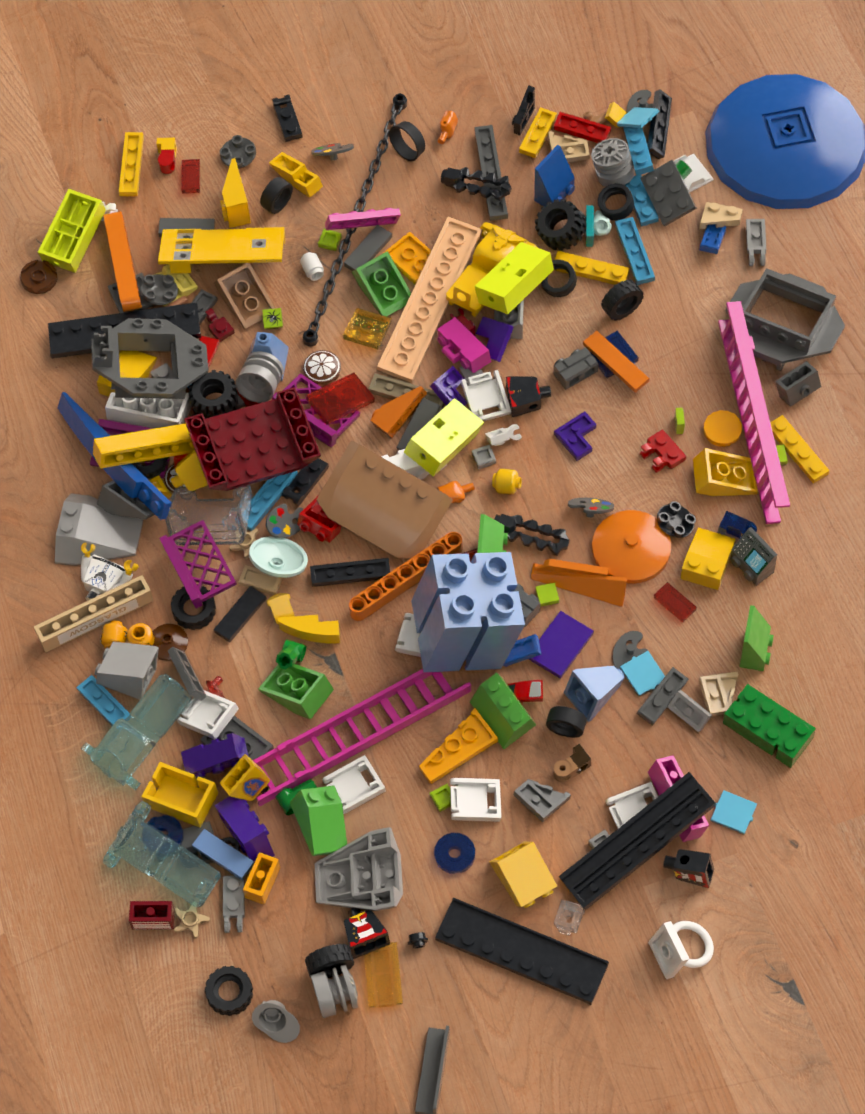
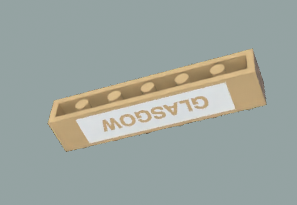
M143 575L34 626V629L46 653L154 600Z

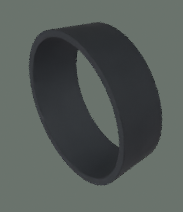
M403 121L389 130V139L393 148L404 159L415 161L424 152L426 146L424 137L412 123ZM400 129L404 130L412 138L417 151L411 149L405 143Z

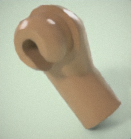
M590 111L583 114L584 119L603 124L608 121L605 118L607 111L599 116H593Z

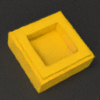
M612 102L608 107L605 118L616 128H619L617 122L624 117L626 112L615 102Z

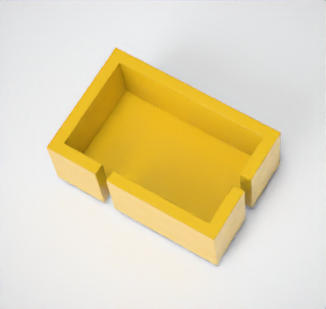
M159 762L152 775L153 782L149 781L141 796L145 806L201 828L219 793L215 782L199 776L196 779L194 774Z

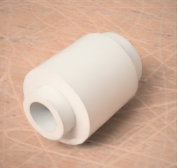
M311 252L304 254L300 264L306 276L312 281L321 279L324 275V268L317 254Z

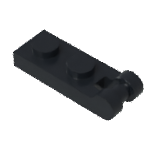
M284 95V98L280 99L277 97L273 98V107L285 142L303 138L290 95Z
M318 458L301 469L290 485L283 490L282 497L290 498L294 504L299 506L327 471L329 464Z

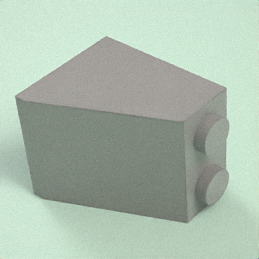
M113 642L110 648L105 649L102 664L98 663L94 674L97 675L96 684L141 700L157 670L159 647Z

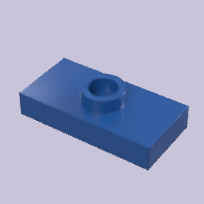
M716 224L707 225L699 250L718 254L727 226L716 228Z
M534 634L517 640L503 666L506 667L541 655L538 636Z

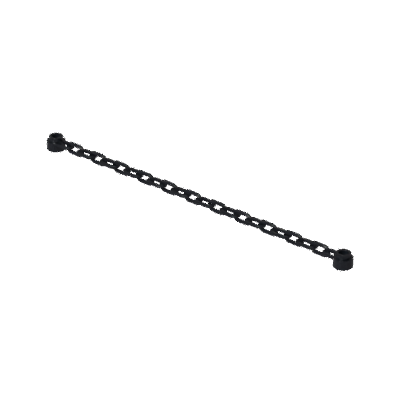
M401 93L396 94L393 98L392 117L385 125L384 138L378 143L376 159L371 162L369 177L363 183L361 188L363 193L361 198L356 201L354 211H364L366 195L372 190L374 184L372 179L374 174L379 171L381 166L380 158L386 152L389 144L387 141L389 129L387 127L389 123L391 126H395L396 116L407 107V98ZM382 142H383V145H385V148H384L383 151H382V149L380 148ZM374 162L376 165L378 164L376 171L372 168ZM367 182L368 184H370L368 191L367 188H365ZM359 202L360 204H363L361 210L360 208H357ZM352 228L346 229V238L341 241L338 249V259L334 260L331 267L332 275L330 280L326 281L323 288L324 296L316 306V317L310 323L308 330L303 334V342L306 346L312 347L318 343L319 319L325 314L328 305L326 302L328 295L333 293L336 284L334 281L335 277L342 269L343 256L348 252L351 245V235L355 233L357 228H354L353 231ZM344 242L347 245L346 250L342 248ZM336 262L340 265L338 271L334 269ZM328 283L332 285L330 292L328 289L326 290ZM320 304L324 306L322 313L318 310ZM312 325L316 327L315 331L311 329Z

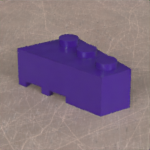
M230 733L227 734V739L221 741L214 739L211 740V744L204 746L200 744L182 751L181 755L185 771L194 774L197 779L198 776L205 778V774L211 772L219 774L225 772V768H233L244 754L248 756L245 738Z
M229 796L215 805L220 819L232 837H235L241 845L240 849L242 852L247 853L249 859L255 863L259 852L271 857L275 856L267 838L269 831L263 823L261 825L258 823L260 820L256 813L249 811L250 807L246 800Z

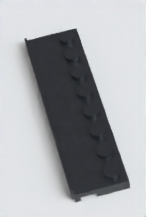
M189 303L48 323L50 356L54 359L92 353L91 339L94 338V333H99L100 335L105 333L101 331V326H112L114 328L128 318L166 319L196 339L202 338L197 303Z
M688 772L563 872L559 878L581 906L587 910L717 804L693 775Z
M456 898L452 899L435 936L436 941L590 1005L594 1001L609 965L607 960Z

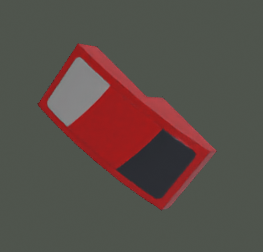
M529 680L507 684L522 705L523 702H543V680Z

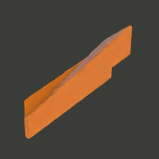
M547 559L543 565L533 564L532 580L545 584L555 583L556 587L620 607L624 605L627 578L608 576L609 568L556 559Z

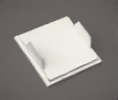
M695 154L688 157L683 155L674 160L675 164L682 160L692 169V172L684 179L689 193L714 180Z

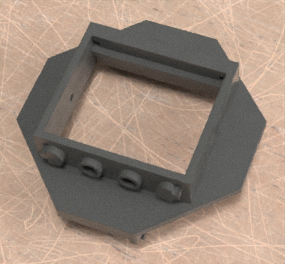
M766 268L760 280L740 284L730 302L741 301L749 336H752L755 346L754 356L762 359V361H768L777 365L776 369L782 371L787 362L831 353L845 328V324L834 306L836 295L828 293L823 286L790 273L783 275ZM763 290L822 313L809 337L750 313Z
M128 318L114 328L112 326H101V331L105 333L103 335L94 333V338L91 339L92 370L111 382V389H115V398L185 399L186 387L207 374L209 370L206 344L166 319ZM119 350L171 352L173 379L121 378Z

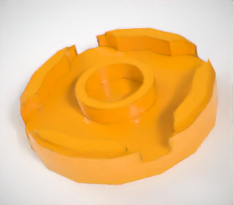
M719 410L707 416L703 432L711 444L727 447L739 440L742 434V423L734 413Z

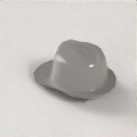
M263 1001L252 1012L254 1025L278 1042H291L297 1038L300 1032L298 1020L279 1001Z

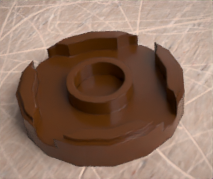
M34 260L27 263L22 268L20 276L24 289L33 294H43L50 291L58 280L54 265L45 260Z

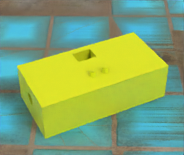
M68 189L38 250L42 261H48L54 266L76 273L106 211L102 200Z
M520 242L475 285L479 304L509 314L554 270L551 253Z
M454 398L410 439L404 453L434 477L477 436L484 422Z

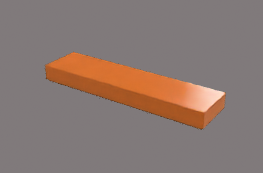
M595 331L583 341V345L635 393L649 382L650 378L598 331Z

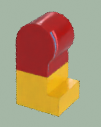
M157 138L158 153H161L158 156L160 171L163 174H170L175 170L177 146L175 138Z

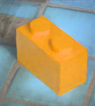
M259 852L243 888L246 899L265 905L280 870L279 859Z

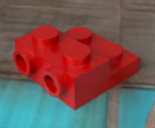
M317 496L299 513L297 525L303 532L309 531L314 534L319 541L330 543L340 533L342 526L328 519L316 500Z

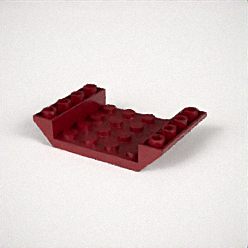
M295 387L277 392L276 399L207 419L204 418L203 413L184 418L209 489L233 490L301 470L321 457Z

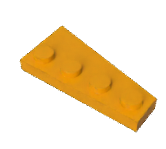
M474 708L469 717L463 720L458 725V728L444 739L442 745L436 748L419 765V769L429 783L433 784L497 743L498 737L476 708Z

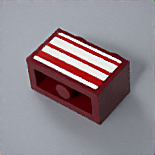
M130 901L129 923L132 930L174 929L175 908L172 901Z

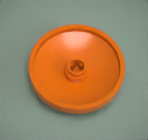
M637 510L620 511L605 518L595 530L592 540L593 558L597 566L609 568L608 576L625 577L628 584L642 583L653 579L666 567L671 554V539L659 527L657 518Z

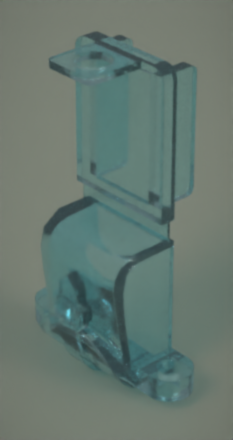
M166 673L160 675L133 708L126 720L123 718L118 719L96 748H93L86 742L81 749L90 756L92 763L99 767L109 778L112 777L124 786L126 783L134 790H137L141 783L133 778L132 774L155 747L158 740L166 734L188 706L192 696Z
M141 801L130 814L125 824L117 831V836L104 856L103 863L109 868H113L123 858L139 871L155 878L194 907H201L221 878L220 872L146 822L145 819L151 811V806Z

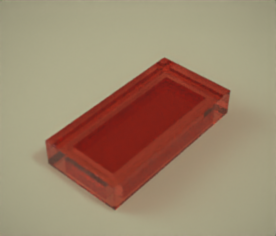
M200 159L182 160V194L200 193Z
M668 582L654 594V599L681 622H684L697 609L691 601Z

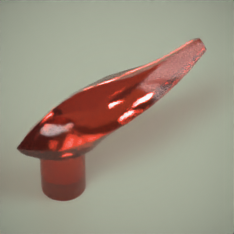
M217 676L212 681H206L210 693L225 698L223 692L218 688L223 682L220 676Z

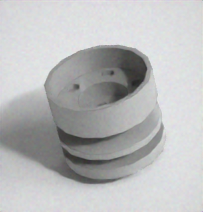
M610 138L603 140L593 148L591 157L601 185L605 187L614 183L625 185L632 180L635 169L628 144L624 140Z
M262 351L253 352L247 357L236 379V388L244 398L252 402H267L272 398L284 374V368L275 356Z
M346 965L340 966L343 976L339 977L336 968H332L333 979H328L324 971L311 975L323 1018L336 1015V1004L339 1003L344 1012L348 1011L346 1001L349 1000L352 1009L358 1008L356 986L353 976L348 971Z

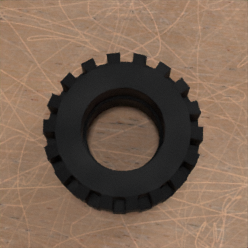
M556 199L553 203L548 202L546 207L543 206L541 213H537L538 219H535V224L537 225L535 229L548 247H551L553 250L558 248L559 251H563L564 248L568 250L571 249L570 246H576L578 240H582L581 235L585 234L586 231L584 229L586 227L585 219L572 202L561 199L559 202ZM567 219L563 228L553 231L558 222Z
M212 370V372L205 374L193 382L192 385H189V399L195 415L203 413L204 418L207 419L235 411L238 408L239 399L235 381L233 378L231 379L229 374L224 375L223 371L218 373L216 370ZM212 393L222 394L214 400L206 399Z

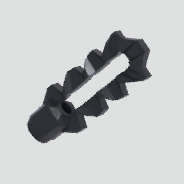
M448 167L441 174V183L447 187L454 188L459 193L467 189L470 195L481 193L484 198L492 195L496 200L500 201L503 197L509 195L512 190L508 176L496 180L494 173H489L484 177L483 172L480 170L470 175L468 167H464L461 170ZM465 178L483 183H491L495 186L500 185L501 191L484 186L479 187L470 183L465 184Z
M496 514L494 520L504 525V533H508V540L510 542H514L520 537L524 546L529 547L534 542L539 551H543L548 547L556 556H558L560 551L568 549L570 541L565 529L552 530L549 524L538 526V522L533 519L523 522L521 515L508 516ZM516 527H524L533 532L553 536L556 539H560L559 543H552L549 540L545 541L536 536L532 537L522 532H517Z

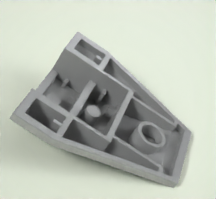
M71 493L63 503L56 532L55 564L81 565L82 556L85 555L81 550V546L85 542H87V551H90L91 544L95 545V551L90 556L95 554L107 560L135 556L143 519L111 515L97 505L98 499L89 495Z
M390 827L370 831L314 863L316 903L380 911L397 907L403 895L401 854Z

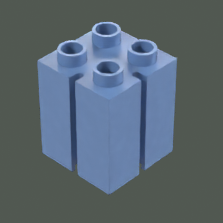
M511 552L475 553L471 562L469 554H439L431 556L411 600L416 631L421 633L418 643L423 672L459 671L464 660H466V670L502 668L525 626L519 591H515L517 580Z

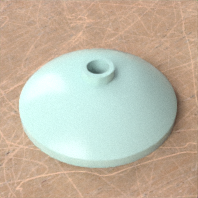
M263 537L254 541L249 549V558L252 564L264 574L272 577H293L302 573L307 566L308 557L304 549L286 538Z

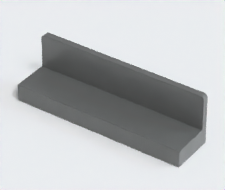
M447 1025L445 1030L428 1028L415 1114H437L450 1036V1027Z

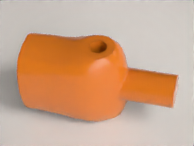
M446 111L440 121L441 134L438 138V143L444 144L446 139H450L454 134L458 118L453 111Z
M452 481L437 487L439 491L453 499L452 503L464 501L465 493L475 490L473 483L461 486L458 481Z

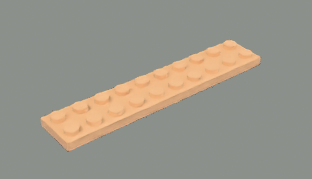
M447 217L377 365L378 371L410 383L413 382L449 305L446 293L464 272L482 234V229Z

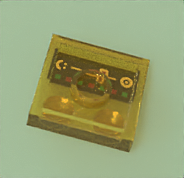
M356 308L343 333V339L379 349L392 323V318Z

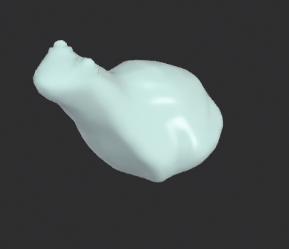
M597 210L594 214V233L597 236L607 235L612 228V224L609 218L605 217L600 210Z

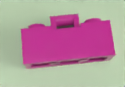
M455 317L437 329V340L443 347L441 352L452 363L460 360L464 369H469L472 373H475L491 362L489 350Z

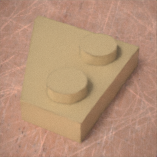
M548 132L551 151L557 145L561 146L567 162L590 159L587 140L575 139L567 135L560 137L554 135V132Z
M706 202L700 222V229H705L706 225L716 224V228L739 226L743 209Z
M738 672L700 677L699 683L707 711L712 716L724 715L731 706Z

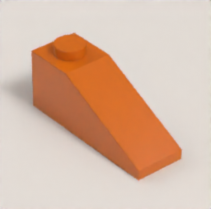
M419 386L387 402L373 412L370 421L387 436L393 438L420 404L422 398H425L427 392L423 387Z

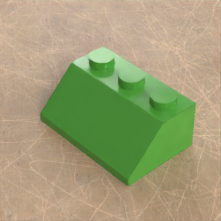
M481 514L477 553L507 552V550H503V545H507L508 533H504V525L485 514Z
M497 672L479 686L470 700L472 706L476 708L496 734L498 742L503 749L536 726L531 716Z

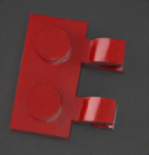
M663 429L649 437L647 443L641 446L643 451L640 452V455L644 460L654 452L659 456L653 459L654 465H652V469L656 473L666 466L670 469L684 462L687 457Z

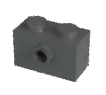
M807 361L775 381L779 397L790 407L822 387L818 371Z

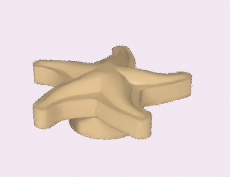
M256 528L251 532L244 533L236 530L238 542L235 545H231L230 550H243L245 559H248L249 549L252 543L256 541L255 537L259 533L258 529Z
M195 901L189 910L180 911L178 908H175V913L181 919L180 925L174 929L175 932L189 929L193 932L194 938L198 937V925L202 922L210 921L209 917L197 913L198 902Z

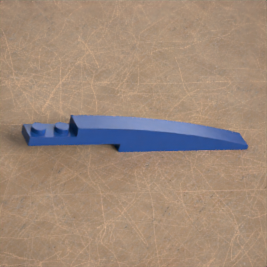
M62 392L57 408L74 434L95 459L93 455L94 439L110 435L66 392ZM130 463L103 468L130 498L138 497L160 520L167 519L172 502L135 466Z

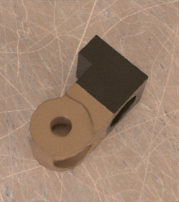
M580 744L573 747V754L555 763L554 777L557 781L567 782L591 766V758Z

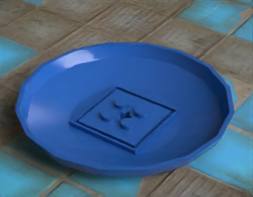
M798 74L766 75L738 86L715 107L705 131L707 158L721 182L745 200L774 209L811 208L837 198L859 178L865 163V125L849 99L825 82Z

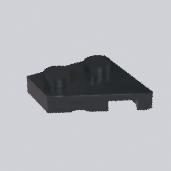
M528 85L518 113L513 118L514 134L521 135L535 110V87Z

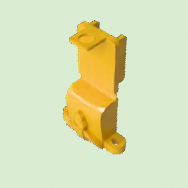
M484 222L480 227L482 229L481 235L484 238L474 251L472 263L468 265L446 293L449 305L456 304L471 311L474 317L484 307V305L478 302L475 285L520 242L537 247L535 244L516 235L515 232L509 229L505 230L488 222Z

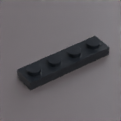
M661 89L654 93L653 108L658 109L659 112L651 120L648 138L649 153L658 159L665 157L672 98Z
M389 558L310 566L312 587L380 580L390 573Z

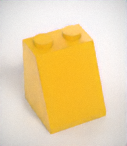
M524 841L489 861L491 867L518 907H530L536 903L534 899L540 896L542 898L549 896L553 893L552 889L557 887L534 842Z

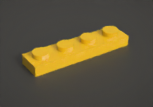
M125 132L119 196H138L144 142L143 132Z
M557 251L555 260H564L570 263L576 276L613 285L628 278L630 269L628 267ZM556 269V270H555V271H560V272L568 273V272H567L566 270H564V269Z
M783 415L770 422L774 438L780 445L784 444L785 451L813 484L829 474L830 470Z

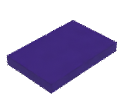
M560 611L539 639L541 655L529 660L561 679L592 637L594 630Z

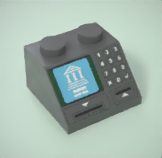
M750 527L731 549L730 560L736 568L739 567L748 581H752L757 586L774 573L777 554Z

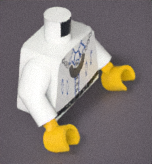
M87 542L81 546L82 552L85 553L81 561V581L84 583L85 590L89 592L86 596L87 601L130 581L133 577L132 572L137 571L139 568L138 564L135 563L130 568L132 560L125 561L123 567L95 554L90 556L95 551L94 544H91L90 551L86 549Z

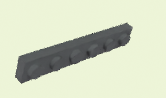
M493 126L474 127L483 176L486 177L489 173H494L496 180L502 178ZM483 183L484 187L501 191L500 185L495 186L491 183ZM492 195L486 198L490 221L508 219L505 197L500 201L496 200Z

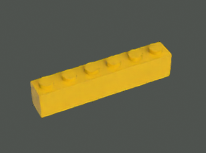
M186 424L96 438L93 444V455L100 469L188 454L194 450Z

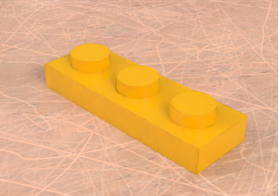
M540 107L519 147V153L533 158L537 157L548 136V132H550L557 118L556 112Z

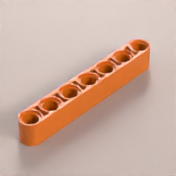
M122 211L105 214L103 216L123 312L140 309L142 305Z
M458 532L446 534L354 596L349 602L351 618L356 621L364 620L420 582L432 555L436 553L461 554L463 550L461 534ZM452 542L458 543L457 545H450ZM419 564H426V566H424V567H420V566H418V565H419ZM405 574L410 575V577L404 578L402 576ZM389 585L395 586L394 588H391V589L386 588V587L389 586ZM372 596H377V597H378L377 599H374V600H373V599H370ZM356 607H362L361 610H354Z

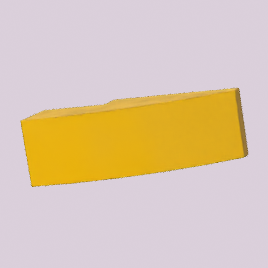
M283 152L269 162L270 166L280 176L309 198L323 187L318 175L307 170L304 163Z
M318 615L278 617L280 630L289 635L317 643H340L338 620L319 622Z

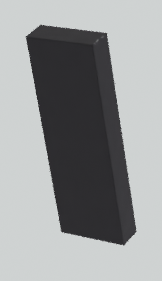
M250 586L214 628V632L230 643L266 601V596Z

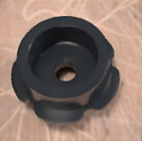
M424 932L409 935L408 945H412L413 949L423 948L425 943L428 942Z

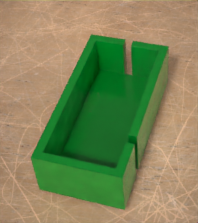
M749 684L738 695L737 701H734L725 712L723 719L724 725L771 756L774 754L777 745L776 759L789 768H792L812 741L816 730L815 727Z

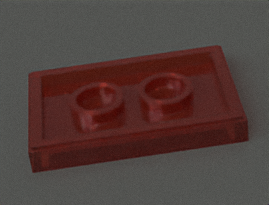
M351 373L307 394L306 400L323 422L328 425L374 403L375 397L355 373Z

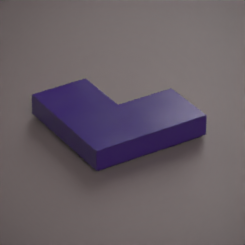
M483 316L476 334L489 339L486 348L489 350L490 358L500 362L514 327Z
M454 366L430 385V388L446 406L454 398L464 406L467 404V401L456 390L464 378Z
M584 411L554 430V435L575 460L578 461L592 452L593 448L583 436L594 430L596 423Z

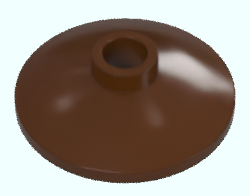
M163 624L152 631L154 636L153 646L159 647L158 659L172 660L168 653L172 646L183 652L186 651L188 637L180 626L176 624ZM167 637L171 638L169 641L164 640Z

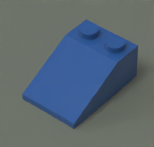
M559 145L535 168L534 201L544 207L547 206L548 202L553 203L556 199L560 202L567 195H571L575 189V177Z

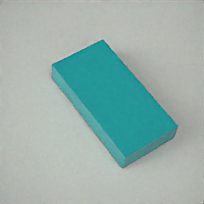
M586 205V247H592L594 244L593 205Z

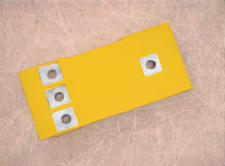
M285 227L217 230L163 229L158 264H170L171 273H191L192 264L282 262L283 245L286 240Z

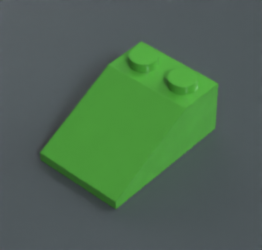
M388 251L352 271L359 287L382 318L406 306L411 296V291Z
M750 605L740 667L764 671L765 664L769 665L771 653H768L767 649L768 646L772 647L774 635L770 634L771 626L756 607Z
M297 664L288 667L286 670L279 668V665H277L258 688L261 693L293 713L307 719H311L334 690L325 674Z
M335 786L301 789L290 801V805L311 855L332 854L346 846L347 838L343 806Z

